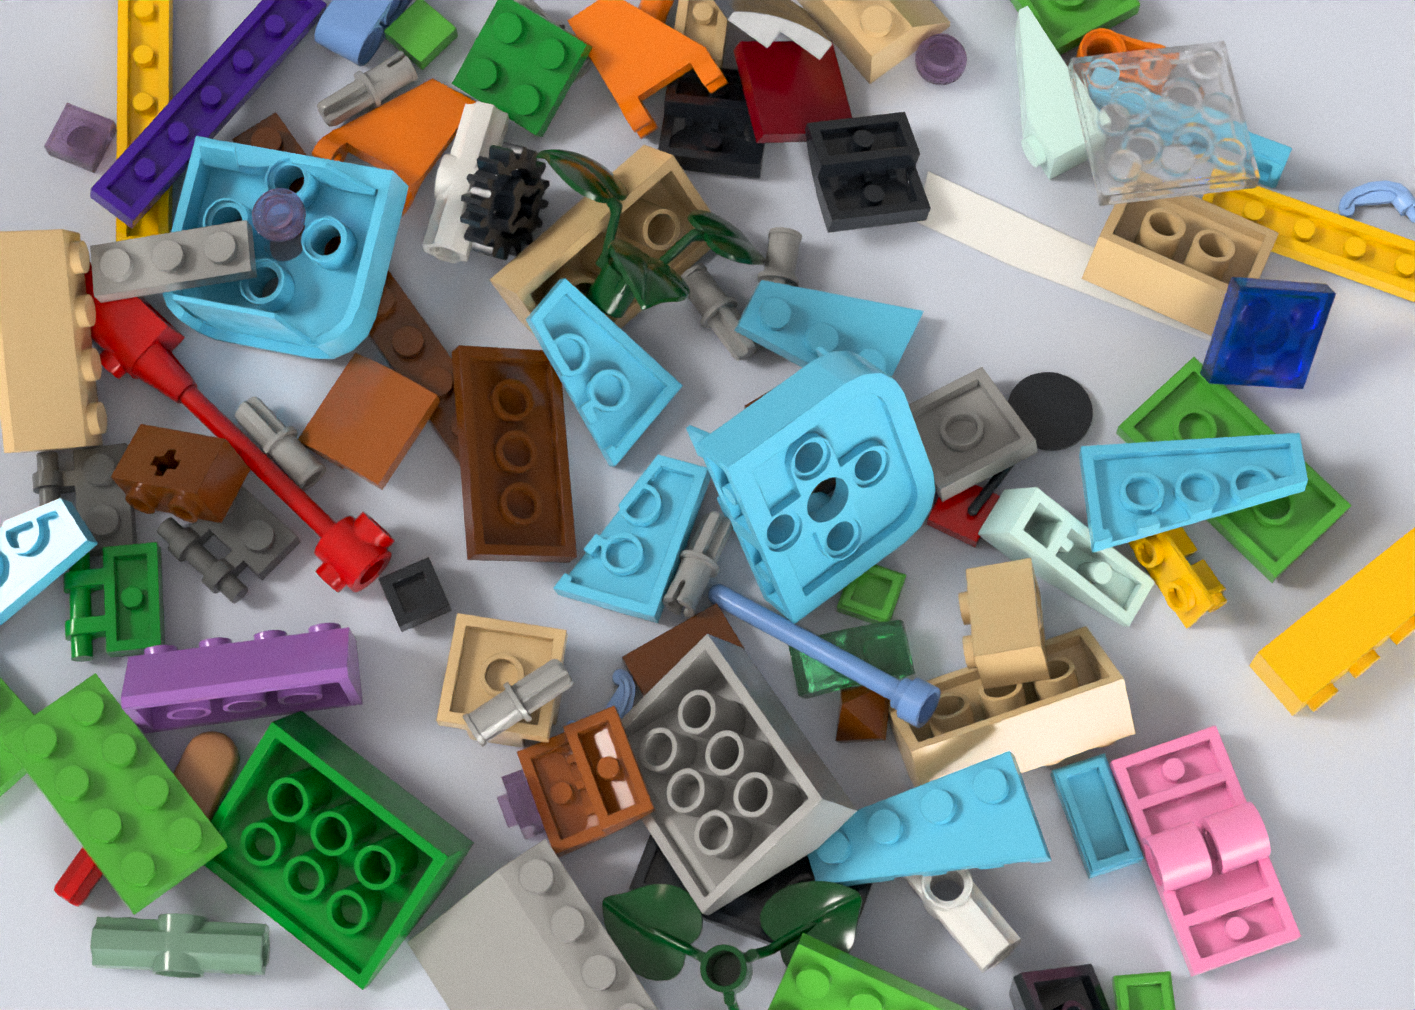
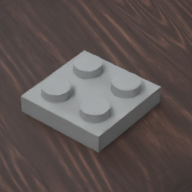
M983 367L909 404L934 473L935 492L942 502L1038 453L1035 438Z

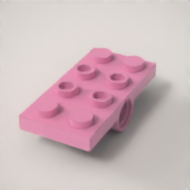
M1216 725L1110 762L1109 766L1191 977L1290 943L1301 937L1269 858L1271 847L1263 820L1254 804L1247 802Z

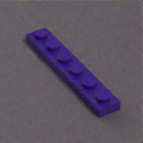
M262 0L90 189V198L133 229L187 169L196 136L213 139L315 26L326 10L327 4L322 0Z

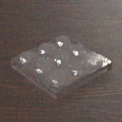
M1225 41L1071 58L1068 72L1099 206L1256 188L1260 175Z

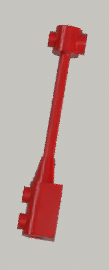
M90 262L89 271L84 273L86 294L91 295L95 305L96 320L94 326L90 327L91 338L103 349L99 354L101 365L119 380L128 373L133 379H139L176 403L183 404L217 438L226 439L251 471L321 538L314 554L323 563L315 572L332 589L340 593L347 586L353 592H359L369 586L389 564L392 553L388 548L395 542V539L364 511L357 518L347 516L336 523L197 389L196 382L172 353L185 337L143 296L103 303L94 297L92 265Z

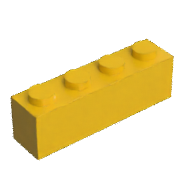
M1415 527L1262 648L1250 663V668L1292 716L1306 705L1313 712L1318 710L1339 692L1333 683L1348 671L1356 679L1380 659V656L1375 651L1389 638L1398 645L1415 631Z

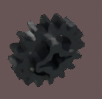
M503 142L502 147L490 146L489 158L482 156L477 158L479 170L474 174H468L466 178L471 185L470 193L461 195V201L468 205L465 212L460 216L461 223L469 224L463 237L465 240L473 242V251L501 260H507L509 255L517 256L521 253V243L530 245L533 242L532 232L536 227L541 228L543 224L541 218L538 217L540 209L547 208L549 203L547 200L542 199V196L550 186L549 180L541 179L546 164L537 161V151L509 142Z

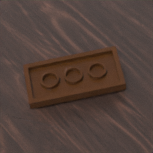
M459 345L451 353L467 560L571 562L577 557L562 382L543 350Z

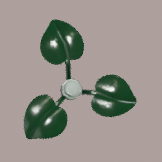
M543 150L536 156V158L545 159L560 178L573 190L593 201L606 203L610 209V219L602 253L595 263L602 270L586 293V297L606 315L622 318L634 298H636L641 310L649 309L661 303L684 301L690 294V288L683 278L668 264L692 242L705 241L715 253L734 262L763 265L766 261L764 256L753 247L739 229L724 218L704 210H693L687 217L689 223L695 229L690 230L659 259L650 257L631 243L615 240L623 207L620 200L624 201L629 193L622 182L609 169L588 156L568 150Z
M808 881L789 885L773 894L766 902L760 914L761 926L774 942L757 949H749L744 953L726 944L716 945L707 952L692 946L699 938L703 929L702 913L691 895L679 887L668 884H652L625 893L607 896L602 901L603 918L607 933L632 971L649 980L669 981L680 974L685 964L686 955L701 962L700 973L703 981L709 988L723 994L724 1003L727 1005L728 1010H740L736 994L743 991L749 985L753 975L752 963L780 951L783 963L787 967L803 933L850 954L854 945L858 918L862 906L861 895L857 891L841 884L827 881Z

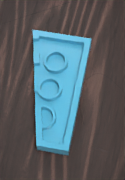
M1300 433L1081 446L1079 453L1092 553L1305 491L1308 482Z
M1011 751L857 810L818 849L807 855L815 881L834 882L844 886L893 881L897 877L923 875L926 877L947 874V871L979 868L980 870L1004 867V864L1030 861L1033 864L1052 861L1019 766Z

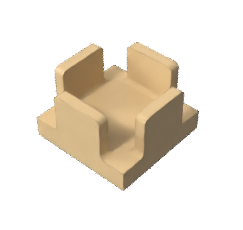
M457 613L436 719L438 725L466 730L469 738L477 741L464 721L463 715L471 713L506 690L503 686L506 682H509L512 686L552 659H558L563 664L568 638L567 630ZM562 693L530 714L532 717L531 721L527 722L523 718L488 741V743L523 748L525 739L549 742L552 724H557Z

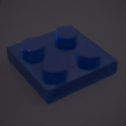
M1231 277L1200 374L1209 384L1303 389L1336 293L1327 284Z

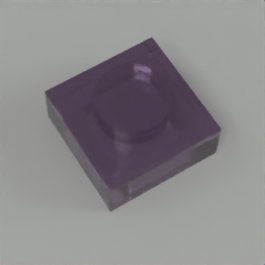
M67 103L44 148L48 155L95 173L117 132V126L111 119Z
M521 769L502 776L501 778L507 793L497 796V800L508 828L519 824L524 839L546 832L523 770Z

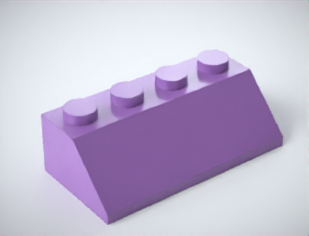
M320 623L310 626L308 633L287 635L282 630H268L256 633L253 636L254 640L232 643L230 638L216 637L200 641L198 648L178 650L174 645L151 646L144 650V655L128 657L121 693V707L143 733L147 734L288 715L299 711L310 712L362 705L357 641L349 627L341 628V625L338 623Z

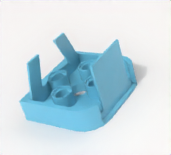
M196 136L171 232L231 223L242 218V221L247 220L252 226L257 277L164 292L162 294L166 306L181 322L198 333L218 341L311 359H335L353 351L368 336L376 319L409 186L392 170ZM304 177L302 188L297 193L288 195L290 185L296 179ZM289 221L303 223L305 225L301 236L303 251L296 258L289 261L274 259L270 251V239L274 231L280 225ZM341 236V243L338 249L330 255H324L326 244L332 238ZM278 278L276 290L270 296L263 297L265 284L271 279Z
M821 346L816 348L819 358L811 361L712 433L692 425L686 427L697 455L704 459L719 494L717 501L724 517L731 521L733 530L738 537L764 599L794 624L904 544L922 526L931 510L936 491L932 467L905 393L897 381L862 356L851 351L828 352ZM835 477L836 487L832 497L822 492L812 493L813 489L820 482Z

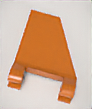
M598 0L567 20L576 36L593 46L588 56L618 103L632 130L635 133L637 132L641 139L659 128L642 101L694 68L701 82L711 94L728 83L706 47L625 0Z
M432 78L353 121L332 130L317 142L312 151V156L344 162L349 152L376 168L394 171L409 186L402 212L403 216L412 205L422 182L456 136L465 104H474L476 101Z

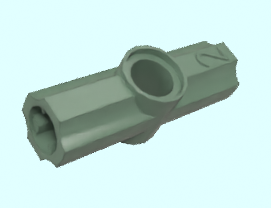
M180 913L160 914L158 919L97 917L91 935L92 965L96 968L153 970V973L156 975L177 978H200L204 976V972L231 975H265L270 954L269 926L260 923L211 922L209 918Z

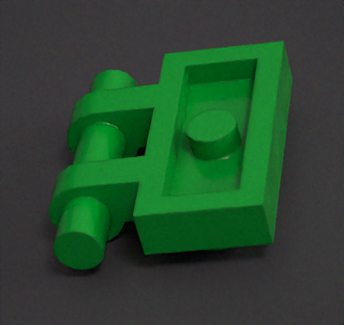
M157 542L103 547V568L90 569V553L88 552L69 568V572L63 575L64 593L69 594L70 619L65 621V639L71 641L72 661L85 662L93 660V640L100 637H106V653L111 658L143 655L144 650L148 647L165 645L161 547ZM98 590H104L105 615L92 616L91 594Z

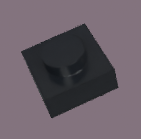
M429 557L378 578L401 632L452 611Z

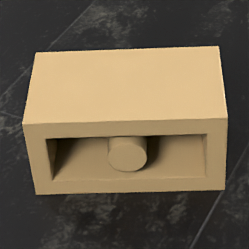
M1031 558L966 569L967 591L959 593L958 597L963 624H971L972 635L962 637L967 668L978 669L984 689L1050 679L1041 594Z

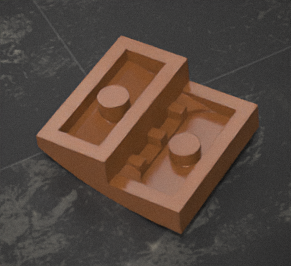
M355 353L298 440L307 449L342 470L346 468L383 490L441 400L437 394L376 361Z
M616 706L609 707L563 726L565 732L549 738V742H539L517 751L551 848L557 857H562L609 836L655 811Z

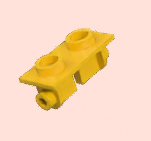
M1182 527L1128 542L1137 560L1145 567L1151 578L1155 581L1164 595L1168 606L1177 614L1186 629L1191 627L1206 611L1212 613L1227 603V599L1223 595L1226 588L1219 582L1206 561L1202 559L1190 565L1186 560L1187 557L1197 551V548Z

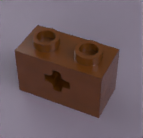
M140 424L111 478L126 494V502L140 512L146 514H154L155 511L172 513L176 517L191 523L197 522L198 519L222 523L251 469L226 439Z

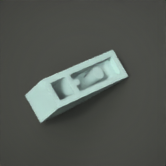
M1026 6L1018 12L1014 33L1023 136L1021 145L1029 162L1034 167L1041 166L1048 179L1051 180L1102 153L1109 130L1030 8Z
M1037 487L1004 489L978 532L979 536L1011 561L1031 558L1037 577L1122 626H1130L1155 583L1151 577L1113 547L1092 553L1089 528Z

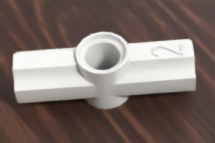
M478 101L474 104H465L451 153L443 156L438 168L434 190L436 202L429 219L426 235L424 236L423 248L424 252L432 254L442 261L455 264L460 261L467 262L473 242L467 241L463 237L469 224L460 222V216L465 212L468 205L461 201V195L470 193L471 185L466 178L468 174H474L479 170L477 166V158L479 156L489 158L490 146L502 147L509 124L508 113L497 109L492 104Z
M968 869L947 871V874L904 877L923 900L927 913L943 924L982 973L1002 962L1021 943V938L972 881V875ZM942 880H951L959 884L963 892L952 901H943L933 895L932 888Z

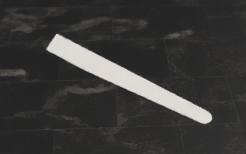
M928 171L924 190L931 209L925 221H917L918 223L1008 265L1274 366L1291 368L1299 362L1302 353L1300 346L1295 340L1242 316L1230 342L1226 343L1083 280L1082 276L1094 247Z

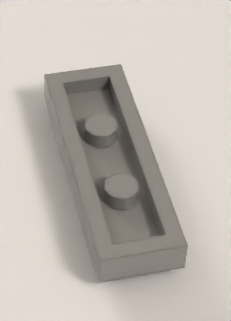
M247 220L90 246L94 297L101 303L257 277L252 226Z

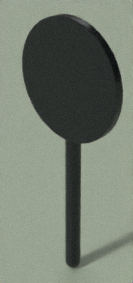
M1041 372L1022 379L1013 388L1008 399V403L1035 438L1037 449L1058 451L1072 447L1083 439L1092 422L1093 409L1086 391L1075 380L1059 373ZM1013 466L991 477L968 507L967 513L970 516L977 515Z

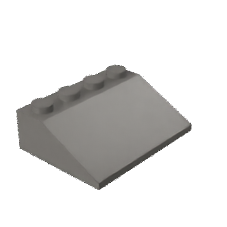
M707 634L621 719L655 808L654 812L641 818V820L702 914H712L818 849L857 812L853 803L742 647Z
M546 839L498 869L407 942L450 1010H658Z

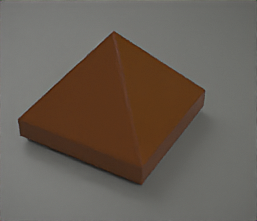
M865 686L842 687L840 690L835 741L839 743L886 741L890 700Z

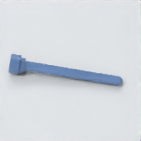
M722 584L713 585L709 589L708 599L713 605L717 603L719 608L891 700L890 706L897 710V717L907 723L921 728L935 712L941 692L938 687L921 678H915L914 680L904 678L901 681Z

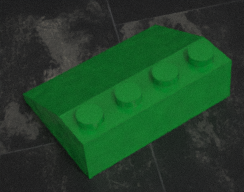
M299 711L272 721L211 820L213 826L226 841L227 848L204 864V866L360 989L364 990L370 985L446 888L474 842L306 713Z

